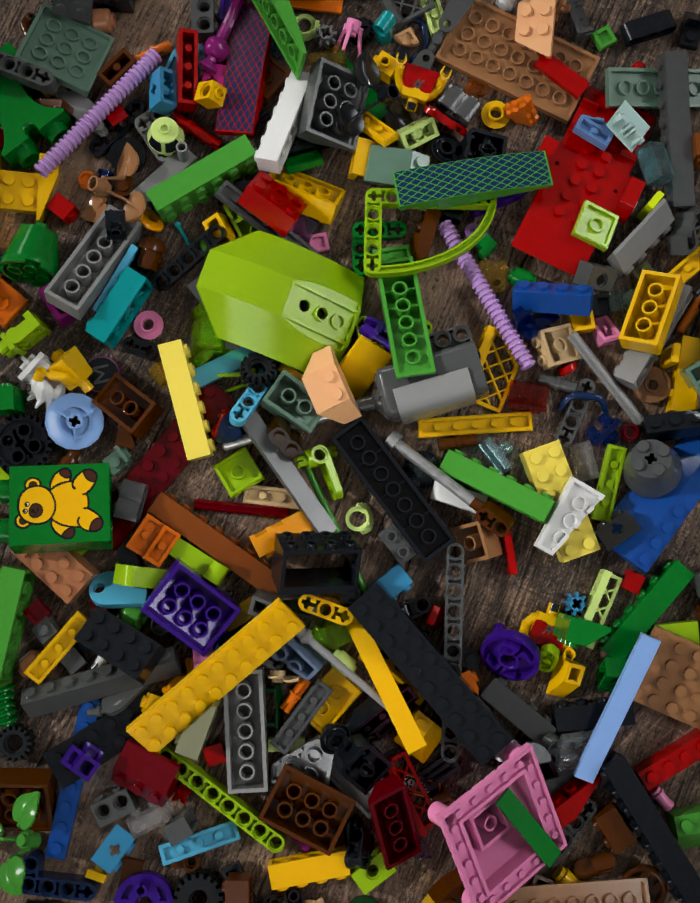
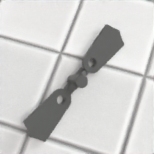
M473 0L448 1L439 20L440 29L432 36L428 48L420 51L411 64L431 69L434 62L433 53L440 46L445 34L451 32L474 3ZM449 21L451 25L445 27L443 23ZM428 56L429 61L424 62L422 58Z

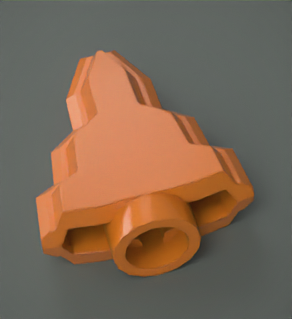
M530 93L505 104L503 108L505 117L512 119L515 124L531 127L538 123L539 115Z

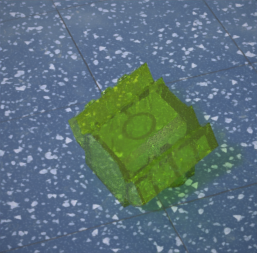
M203 302L196 306L190 314L195 322L189 326L191 329L190 351L194 355L189 362H192L195 369L205 364L212 356L226 354L225 340L216 337Z

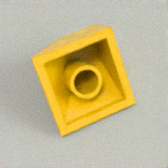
M415 707L412 715L427 747L412 755L424 764L442 740V728ZM397 732L392 740L405 749Z

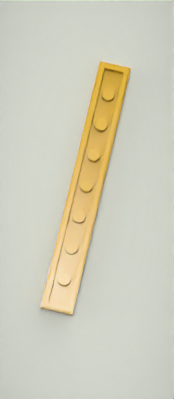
M347 611L340 613L343 621L349 619V616L346 615ZM353 616L352 622L346 625L347 630L410 756L427 747V744L377 643Z

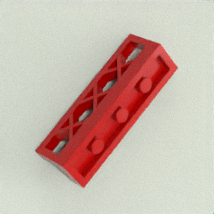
M403 750L388 758L393 764L388 773L389 775L394 774L404 785L406 774L415 778L414 787L405 785L415 827L420 837L428 834L427 829L436 825L431 821L424 823L422 819L424 810L428 811L429 809L425 807L426 802L429 807L431 802L406 750ZM404 756L407 762L405 770L397 768L394 761ZM415 792L424 796L423 805L414 803L413 797Z

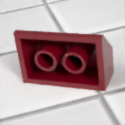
M129 738L113 767L111 780L117 785L132 791L135 795H139L149 800L152 804L163 808L175 791L181 765L157 752H149L140 743Z

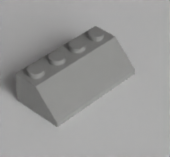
M663 198L602 263L618 269V278L623 274L627 276L634 269L632 265L635 261L640 262L647 255L645 251L648 248L653 249L660 241L657 238L661 234L665 236L672 228L670 224L675 219L667 200Z

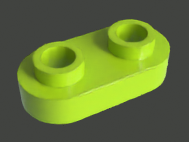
M547 643L539 649L541 661L538 670L543 672L553 671L560 655L559 648L554 644Z

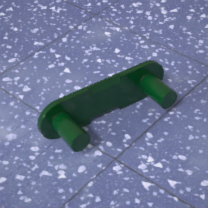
M281 683L265 687V693H274L276 702V721H267V728H276L277 732L283 726V710L280 708V705H282Z

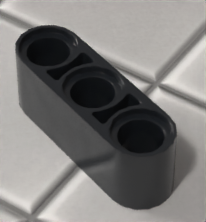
M667 9L628 21L620 27V32L625 46L629 47L668 35L675 31L677 26L671 10Z

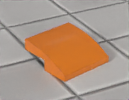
M147 513L125 546L160 568L181 534Z

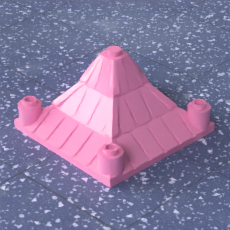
M510 742L504 749L506 761L498 766L496 770H493L483 780L474 785L471 790L457 798L451 805L447 806L440 801H435L428 809V818L431 822L441 827L460 878L463 881L465 890L462 893V903H503L546 865L496 806L495 802L507 787L510 788L561 851L568 845L533 746L529 743L520 745L516 742Z

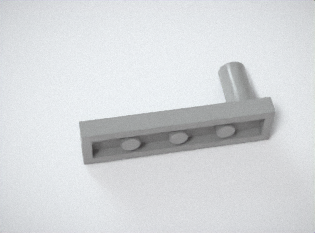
M178 142L176 144L177 151L133 190L141 192L145 196L146 207L151 203L146 191L197 162V157L188 149L185 142Z

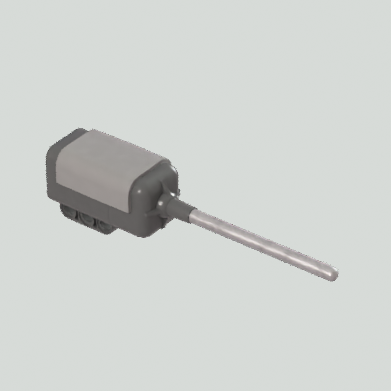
M458 325L429 334L436 369L435 374L396 379L393 364L378 369L375 373L374 387L371 395L355 400L360 412L376 409L390 422H403L405 425L476 404V400L488 397L489 389L480 361L481 355L479 351L477 352L469 328L465 325ZM461 332L467 334V337L462 340L456 336ZM441 338H446L448 343L440 345L438 341ZM321 417L317 424L330 421L331 419ZM290 424L292 429L299 430V428ZM246 433L235 442L222 444V448L225 451L252 444L253 442Z

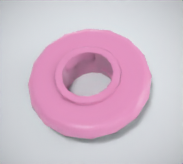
M154 311L141 312L134 321L135 332L142 339H155L163 331L164 322L162 317ZM147 320H152L154 323L153 328L150 330H146L143 327Z

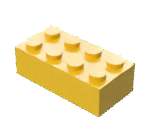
M642 269L618 337L622 348L656 355L661 354L684 288L681 275Z

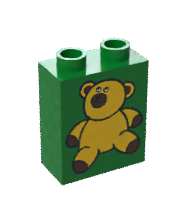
M109 463L9 467V479L0 480V503H9V518L0 519V543H9L8 546L15 554L113 549L112 473Z

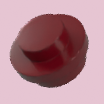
M626 423L620 429L621 438L627 442L635 441L640 435V430L634 423Z

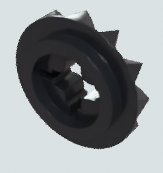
M356 16L355 19L362 22L361 28L365 29L364 36H362V46L368 45L375 38L376 32L372 27L374 24L371 19L368 20L365 16L362 18ZM358 34L356 37H349V41L357 46Z

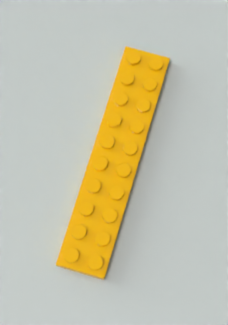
M278 597L126 727V732L149 752L158 753L177 736L178 732L181 733L214 701L224 697L304 629L305 624Z

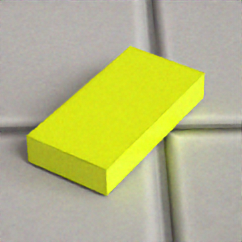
M657 191L638 213L637 218L642 221L665 194Z

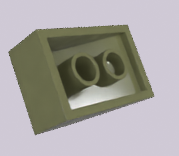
M223 697L220 700L214 701L181 733L178 732L174 742L177 745L175 753L195 761L198 760L207 743Z

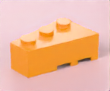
M298 511L259 533L249 536L259 558L266 556L268 559L274 553L275 533L285 531L292 533L311 532L314 529L302 512Z

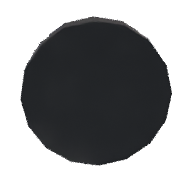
M124 137L115 141L109 151V160L113 168L116 170L127 142L138 153L139 166L135 173L140 172L147 161L146 150L142 143L131 137Z

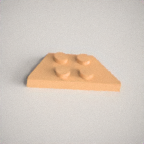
M522 0L518 2L515 30L516 44L527 47L535 53L542 54L547 59H552L557 0Z

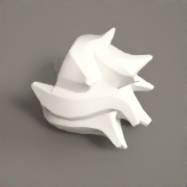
M32 377L31 391L27 392L30 394L27 401L36 398L35 409L45 402L47 411L54 400L66 394V387L59 381L48 380V377H45L42 382H37Z

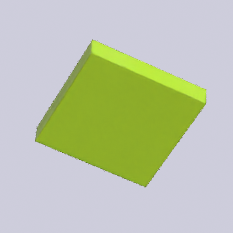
M585 200L571 235L605 252L608 249L620 216Z
M246 446L213 466L232 499L265 479Z

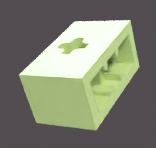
M424 116L396 130L399 133V139L396 142L399 148L412 150L438 137L440 134L434 118Z

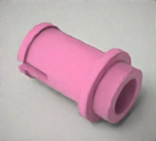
M656 786L649 791L650 797L655 799L664 811L667 812L674 807V802L664 793L662 786Z

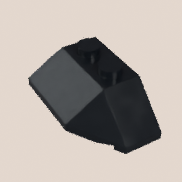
M407 683L397 684L412 712L418 695ZM369 697L353 710L348 728L351 731V736L360 732L370 742L374 743L384 738L395 729V726L390 721L391 718L388 712L374 699Z

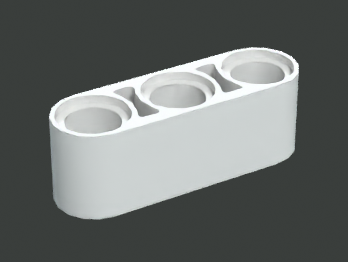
M434 481L430 499L476 514L475 510L437 481ZM468 490L485 503L487 501V496Z

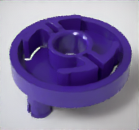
M502 623L494 625L493 631L485 637L480 650L484 665L492 673L512 681H522L534 676L538 671L541 661L540 650L532 639L518 631L506 629ZM506 655H511L515 659L509 658Z
M143 870L142 872L132 874L122 882L115 894L114 903H139L138 898L140 896L141 898L148 896L152 903H173L175 895L170 882L164 876L154 871Z

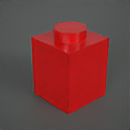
M59 192L46 205L51 213L68 226L76 221L80 213L77 207Z

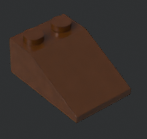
M116 372L91 401L139 440L144 437L165 411Z

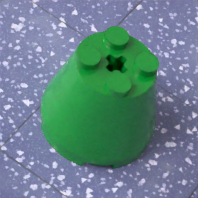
M36 222V224L21 223L1 257L0 271L2 274L15 282L21 280L26 283H32V287L42 288L49 284L59 271L58 234L48 229L47 225L42 222Z

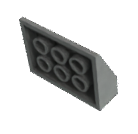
M323 57L319 58L311 64L296 136L311 143L355 152L359 135L348 136L342 132L339 126L338 112L341 106L345 104L354 105L358 112L363 110L369 90L368 84L365 86L360 85L353 71Z

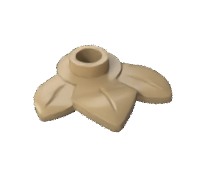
M270 670V675H268V678L272 679L273 683H282L283 681L295 683L299 682V678H302L299 675H286V670Z

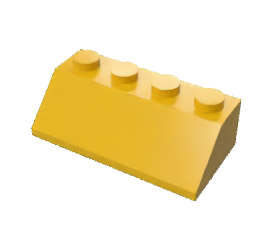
M284 166L280 174L269 173L272 179L284 185L289 192L300 197L307 204L301 215L314 218L322 224H332L347 190L302 172L287 174Z

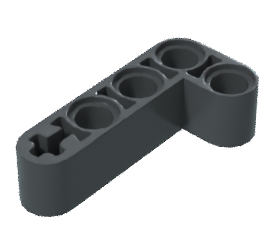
M0 51V80L3 76L46 94L57 92L59 83L50 70Z

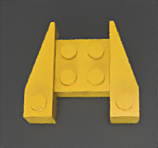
M0 151V211L36 215L37 222H43L47 211L46 205L53 198L56 186H58L60 181L61 165H57V169H53V173L48 174V178L42 177L39 173L2 170V155ZM40 153V154H39V160H40V159L42 160V159H43L42 156H43V155L46 156L47 154H45V153Z

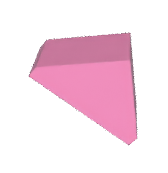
M607 315L594 318L596 328L592 331V335L597 348L619 341L620 332Z

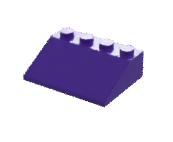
M177 558L143 604L140 611L204 657L241 612V607L239 603L181 559Z

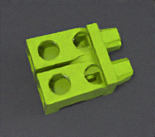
M29 310L22 314L25 320L19 325L11 327L6 333L0 334L2 339L0 341L1 355H6L10 359L17 354L24 356L28 353L26 350L35 346L52 332L41 317Z

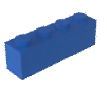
M526 280L516 281L512 290L513 311L590 316L593 307L594 286L528 282Z

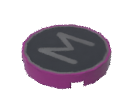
M96 356L87 362L93 371L87 378L94 386L91 389L93 392L99 393L115 372L121 376V369L112 358Z

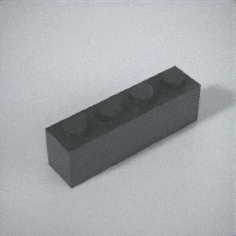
M492 675L479 691V695L538 744L541 743L545 735L555 732L556 728L552 725L554 721L546 714L541 716L537 713L539 708L532 702H524L522 700L523 695L515 688L511 691L507 687L508 682L500 676L496 678Z

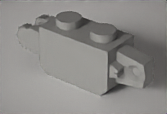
M62 86L54 93L57 99H63L74 108L73 114L68 115L70 119L73 118L75 120L74 123L80 122L79 119L81 117L84 118L83 115L85 113L88 114L87 111L89 109L92 110V106L95 105L87 97L73 90L68 91ZM102 120L101 124H97V128H93V132L100 135L101 138L109 133L108 129L104 126V120Z

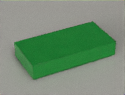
M314 150L286 158L284 168L287 174H292L324 164L319 151Z

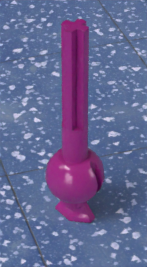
M232 0L217 35L209 37L204 43L203 53L206 59L200 61L199 65L205 71L216 74V63L219 64L228 57L229 46L226 41L245 0Z

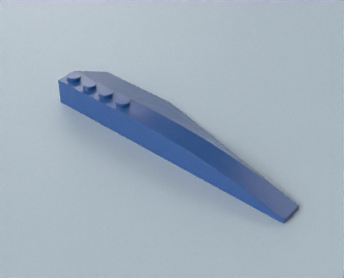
M700 436L683 438L673 447L682 462V477L674 490L660 498L651 499L641 497L628 488L613 509L610 523L604 522L595 534L598 542L639 572H648L700 499Z

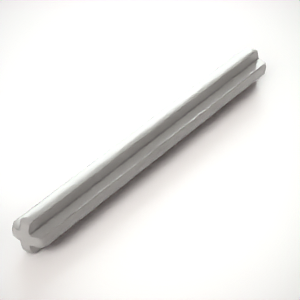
M578 332L571 333L568 336V340L631 421L635 425L641 424L643 422L642 414Z

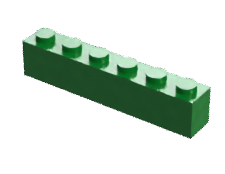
M676 559L665 561L661 566L662 570L659 574H655L649 580L648 587L645 590L642 589L636 595V601L624 609L623 612L625 614L612 623L611 632L599 639L597 647L608 657L626 658L633 649L640 633L646 634L692 580L695 575Z

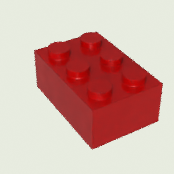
M262 170L247 185L237 203L283 237L287 235L307 207V204L300 197L293 195L284 185L272 179L271 175L264 173Z

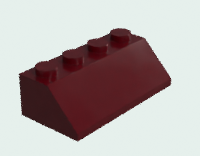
M394 774L376 782L367 802L385 868L388 871L419 854L422 850L405 785Z

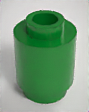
M518 266L515 269L511 268L507 277L510 280L509 284L513 286L516 281L526 280L528 282H535L537 278L532 272Z

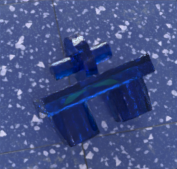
M522 306L513 310V324L518 331L517 335L520 334L521 336L520 339L522 337L526 339L535 338L538 334V327L534 324V312L531 309L525 311Z
M603 413L597 418V421L603 426L599 431L594 425H591L584 431L589 439L587 443L590 446H598L600 443L604 447L609 443L616 445L618 442L615 437L619 433L614 429L621 421L618 418H612L607 413Z

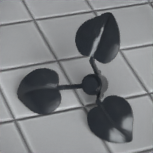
M368 50L361 53L354 65V75L357 82L362 86L368 84L370 89L381 90L377 94V101L360 112L352 104L341 106L338 112V121L342 132L348 136L359 135L365 127V122L361 115L379 103L386 105L385 120L387 125L396 131L412 123L413 120L407 110L396 100L399 97L397 86L394 84L388 86L386 84L377 85L381 79L380 70Z

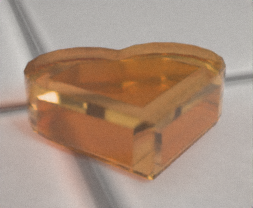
M471 76L464 93L469 96L483 97L488 91V85Z

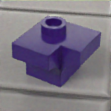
M86 741L81 749L72 744L60 760V763L77 776L89 782L101 765L100 759L104 752L89 741Z

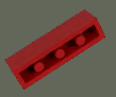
M179 28L176 36L177 107L175 111L194 113L197 107L194 97L198 86V30Z
M695 728L632 767L633 772L646 790L650 791L700 760V730Z

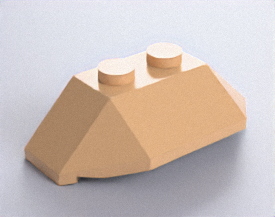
M329 345L314 352L304 372L302 381L317 415L342 424L362 417L332 346Z

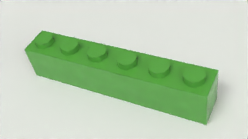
M457 449L455 451L448 450L439 469L449 477L542 524L546 523L555 506V501L552 500L553 497L545 492L539 494L534 491L535 488L526 483L521 485L517 483L516 478L510 475L505 477L499 474L500 471L492 466L486 468L482 466L480 460L473 457L470 460L465 457V453Z

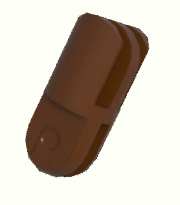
M601 852L577 859L572 866L573 873L579 879H588L610 873L615 867V856L611 852Z

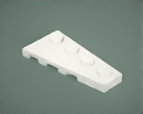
M570 476L533 546L553 556L569 538L570 533L579 527L581 521L595 509L594 506L599 501H602L605 495L575 477Z

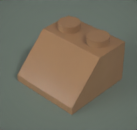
M478 521L449 528L451 534L456 539L453 543H458L464 548V564L491 559L503 554L499 537ZM455 546L457 557H459L461 555V549L460 547Z

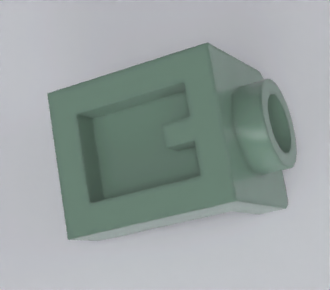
M117 446L113 453L102 460L103 463H109L113 476H116L133 463L130 458L132 454L126 447Z

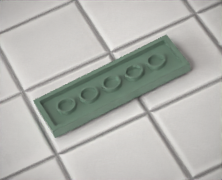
M606 68V108H619L624 100H626L632 108L659 109L658 70L656 68ZM688 69L690 109H700V69Z

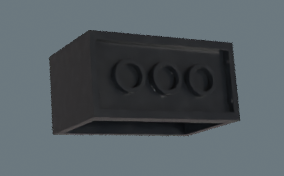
M288 531L275 533L271 577L278 594L357 593L362 548L352 532L340 531L339 533H331L329 531H322L320 533L309 531L301 533ZM345 554L344 567L286 569L287 555Z

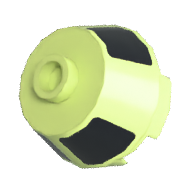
M160 117L151 124L147 133V139L151 148L158 154L170 156L177 151L176 144L180 141L184 142L185 135L182 127L172 118Z

